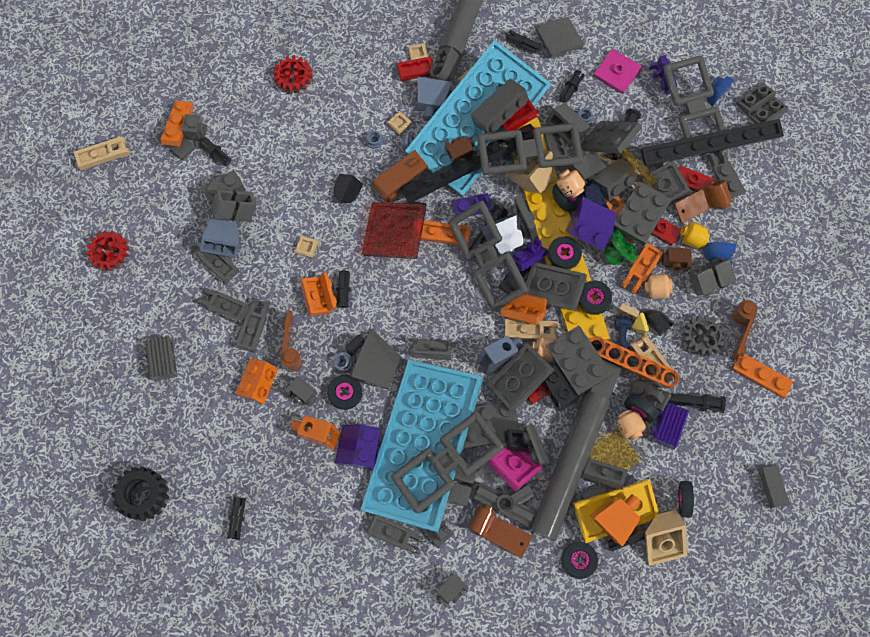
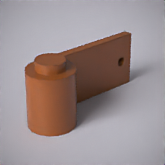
M414 150L373 181L372 186L386 203H392L398 199L399 189L427 169L428 165Z
M718 180L673 204L680 222L684 223L712 207L719 209L729 207L732 198L726 180Z
M750 300L742 301L732 311L733 320L742 325L743 328L731 360H736L740 355L743 357L747 346L744 345L757 314V306Z
M287 310V317H283L282 328H285L280 358L288 372H296L302 367V359L297 350L289 348L294 320L291 310Z
M485 504L483 507L478 506L467 528L522 558L533 536L498 518L494 514L495 510Z

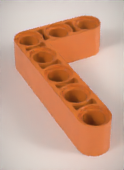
M596 336L590 339L591 343L598 342L601 344L602 348L597 352L602 360L621 367V369L663 388L670 389L679 382V374L667 366ZM616 350L620 356L617 359H612L609 356V352ZM627 359H636L637 366L630 367L627 364ZM647 366L654 367L656 370L655 375H648L645 368ZM664 375H672L674 382L672 384L666 383Z

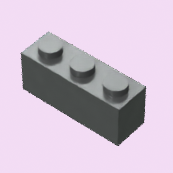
M510 78L470 114L475 126L485 134L497 131L502 124L529 101L526 89Z

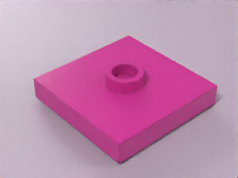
M612 49L593 77L624 94L640 72L642 66Z
M507 446L487 462L515 491L519 490L542 469V466L537 467L536 463L532 462L527 451L507 450Z

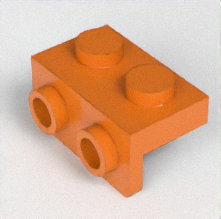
M327 272L322 273L320 277L302 278L300 280L308 316L329 314L336 308L337 301L336 297L333 296L332 282Z
M524 294L501 308V316L507 317L509 320L525 321L529 325L537 324L545 317L547 300Z
M250 358L235 394L264 404L278 369L266 361Z

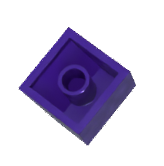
M583 197L566 231L571 236L604 250L613 233L616 212Z
M361 424L343 425L335 464L373 471L381 437V428Z

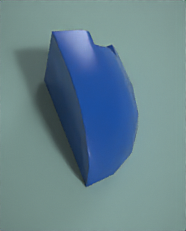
M718 76L711 83L714 95L707 98L708 103L712 107L729 90L734 79L728 76L725 78Z
M710 242L702 247V251L709 261L719 257L727 258L731 261V254L735 253L736 244Z

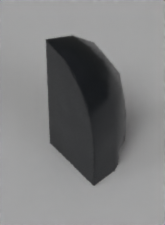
M339 174L334 186V196L340 202L351 203L359 195L363 183L353 175Z
M652 309L642 312L645 315L646 321L660 336L674 325L669 317L661 311Z

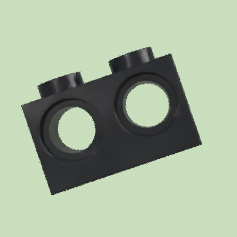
M556 364L552 366L555 370L542 382V385L549 393L548 396L557 410L560 411L575 402L578 396Z

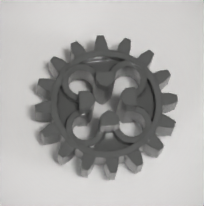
M698 315L696 320L692 318L685 325L684 328L687 330H684L682 335L687 337L683 342L689 343L687 349L693 348V354L698 351L700 352V357L705 353L709 357L713 353L716 354L719 348L724 346L722 341L726 337L722 334L725 332V329L719 328L722 323L716 324L715 317L709 320L708 315H705L703 319ZM710 328L714 330V332L712 331L708 336L704 337L699 343H696L694 341V339H698L701 335L705 334Z

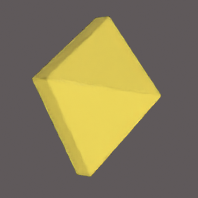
M640 313L631 328L642 335H647L649 328L644 313Z

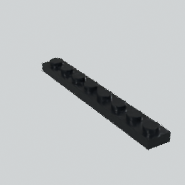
M780 119L644 147L640 151L644 167L778 139L782 138L784 134Z
M531 124L518 129L522 132L523 140L534 139V127ZM515 138L501 139L489 143L486 146L488 163L516 150ZM475 150L471 154L424 176L422 179L406 185V187L400 189L403 197L410 204L481 168L479 150Z

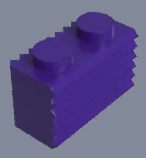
M668 402L664 411H659L658 422L653 424L650 430V435H652L651 441L672 450L677 448L689 410Z

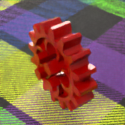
M293 55L292 59H289L286 56L285 61L279 60L280 65L275 64L276 70H273L274 81L277 83L278 88L283 87L284 92L289 89L291 94H293L294 90L300 93V88L305 90L306 84H311V66H308L307 60L303 62L302 57L296 59L295 55ZM292 66H294V69H295V72H293L294 81H295L294 83H291L292 81H291V77H290V76H292V70H291V67H292Z
M104 230L103 235L100 236V234L96 233V239L90 238L92 245H87L90 251H87L86 254L89 257V262L95 268L100 267L102 271H105L107 267L112 271L113 266L119 269L120 262L126 263L123 258L129 257L126 251L130 249L126 245L127 241L120 233L115 234L111 230L108 234ZM109 249H111L115 253L119 251V253L113 254Z

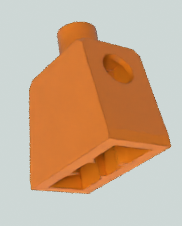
M304 416L302 420L295 418L291 424V430L296 431L297 435L303 440L333 451L341 433L332 423L309 416Z
M633 494L625 501L615 496L594 511L589 517L616 544L623 546L640 521V517L634 512V509L641 502Z

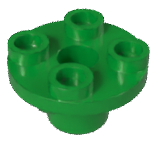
M618 229L613 231L610 237L613 244L610 247H605L604 257L611 265H620L623 258L634 263L638 258V255L635 253L637 249L631 242L627 243L623 239L624 236Z

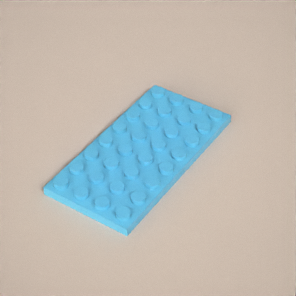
M494 40L407 147L405 153L408 155L416 150L428 165L427 170L433 173L441 167L452 163L444 149L446 142L452 144L451 141L455 138L467 136L474 143L473 151L479 150L477 137L485 133L475 126L470 114L510 78L526 89L528 98L534 107L550 88L551 83ZM500 126L494 133L504 132V129ZM497 140L485 141L486 146H487L489 143L495 142V141H497ZM482 167L447 184V186L463 197L482 173Z
M408 360L361 511L438 533L450 490L417 514L395 485L391 475L426 448L431 449L435 456L445 449L440 442V438L474 412L483 382L482 376ZM469 427L450 440L460 456ZM427 458L401 477L418 503L445 484ZM457 468L449 473L452 480H454Z

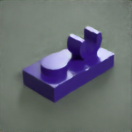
M666 55L659 57L658 62L651 63L649 70H657L653 72L652 78H657L660 75L661 89L665 90L667 95H670L671 93L663 71V66L669 64Z
M488 193L452 201L456 216L479 201L485 202L489 212L493 211ZM479 210L478 212L474 213V214L471 215V216L478 215V214H482V213H481V211Z
M534 238L533 244L527 242L525 249L512 256L518 270L524 271L548 255V249L541 246V240Z

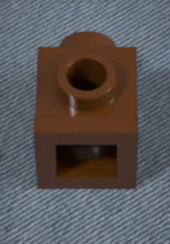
M466 136L464 138H455L451 141L452 144L446 142L444 146L453 163L457 159L471 154L474 143L470 137L467 138Z
M668 247L666 252L662 254V265L670 267L671 270H681L684 268V272H688L692 266L691 248Z

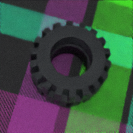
M133 467L130 472L124 471V476H119L116 479L119 481L118 484L113 485V488L116 490L112 492V497L115 498L112 502L114 506L118 507L116 510L122 513L123 516L137 521L155 518L154 515H159L162 512L160 509L166 507L165 500H169V495H167L169 487L165 485L167 483L166 480L157 472L145 467H140L139 469ZM146 482L150 486V496L145 503L136 506L131 501L132 490L136 485Z

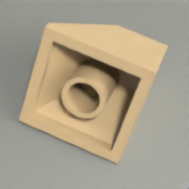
M544 150L545 160H551L553 153ZM538 159L526 160V170L506 173L507 178L526 191L541 194L551 181L552 167L540 168Z
M677 510L657 514L645 532L648 566L687 556L686 524Z

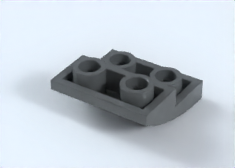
M569 17L553 20L535 29L550 58L564 56L567 51L581 49L584 45Z
M764 83L736 102L754 124L776 120L788 110V106L775 97L776 92Z
M532 424L526 425L523 429L522 437L525 444L530 446L531 451L529 455L532 462L536 463L537 467L550 465L537 427Z

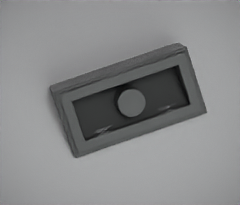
M778 466L758 469L770 509L789 505V499Z

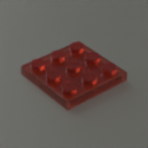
M372 202L362 254L372 257L417 259L426 213L425 204Z

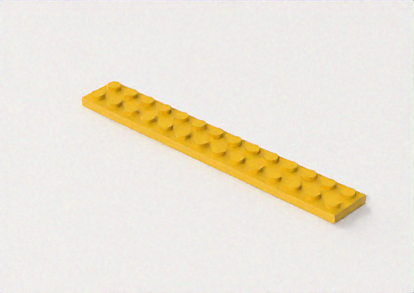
M538 117L525 124H531L534 128L541 127ZM542 134L543 149L547 151L544 134ZM517 152L515 153V158L513 159L514 163L518 160ZM552 167L551 181L541 194L528 192L523 189L528 209L532 211L535 218L534 223L538 239L542 242L541 246L549 249V245L558 237L567 236L578 242L576 237L571 236L566 231L571 221L569 212L561 209L553 198V186L558 181L554 167ZM562 250L561 255H562V256H563V255H567V256H568V252H569V251H567V250H566V251H563V250ZM582 254L580 262L570 270L585 273L587 275L585 283H587L591 279ZM548 255L545 256L546 265L553 266L548 259ZM593 294L590 298H592L593 301L596 302V294ZM579 304L576 312L560 308L567 332L579 325L589 340L596 336L605 340L610 339L602 313L599 315L588 314L580 308Z

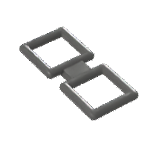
M699 55L664 65L663 71L674 105L685 104L687 115L679 117L684 139L692 137L688 121L710 115L714 116L718 132L726 130L719 108L715 106L707 109L704 98L714 95V90L703 56ZM698 64L706 91L680 98L672 70Z
M570 123L534 128V139L523 140L520 130L478 135L477 140L482 173L484 175L524 171L527 169L526 160L538 159L540 168L581 164L584 159L577 124ZM571 131L575 157L545 160L541 135ZM515 138L519 163L489 167L485 141Z
M479 201L449 220L450 228L465 258L471 260L476 257L481 266L474 270V276L492 310H496L528 292V287L510 252H505L498 256L494 245L502 241V236L484 201ZM480 210L493 238L470 251L457 224ZM506 261L519 288L495 301L482 274Z
M479 412L472 413L440 438V442L445 449L435 456L431 449L426 448L391 475V479L415 513L422 512L455 486L449 473L457 467L460 468L465 476H469L504 449L503 443ZM476 421L494 446L470 465H467L450 440ZM427 458L445 484L418 503L401 477Z

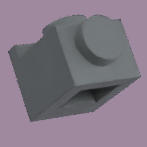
M185 114L182 127L185 138L192 141H201L206 135L207 125L202 122L200 116Z
M299 376L285 390L289 397L293 394L292 398L300 405L305 403L311 407L317 400V391Z
M453 573L436 592L439 594L437 599L445 607L451 601L455 604L463 595L460 591L462 589L467 591L469 587Z

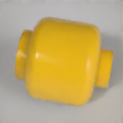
M690 222L687 226L684 225L680 231L682 243L694 249L704 247L710 238L708 229L696 222Z

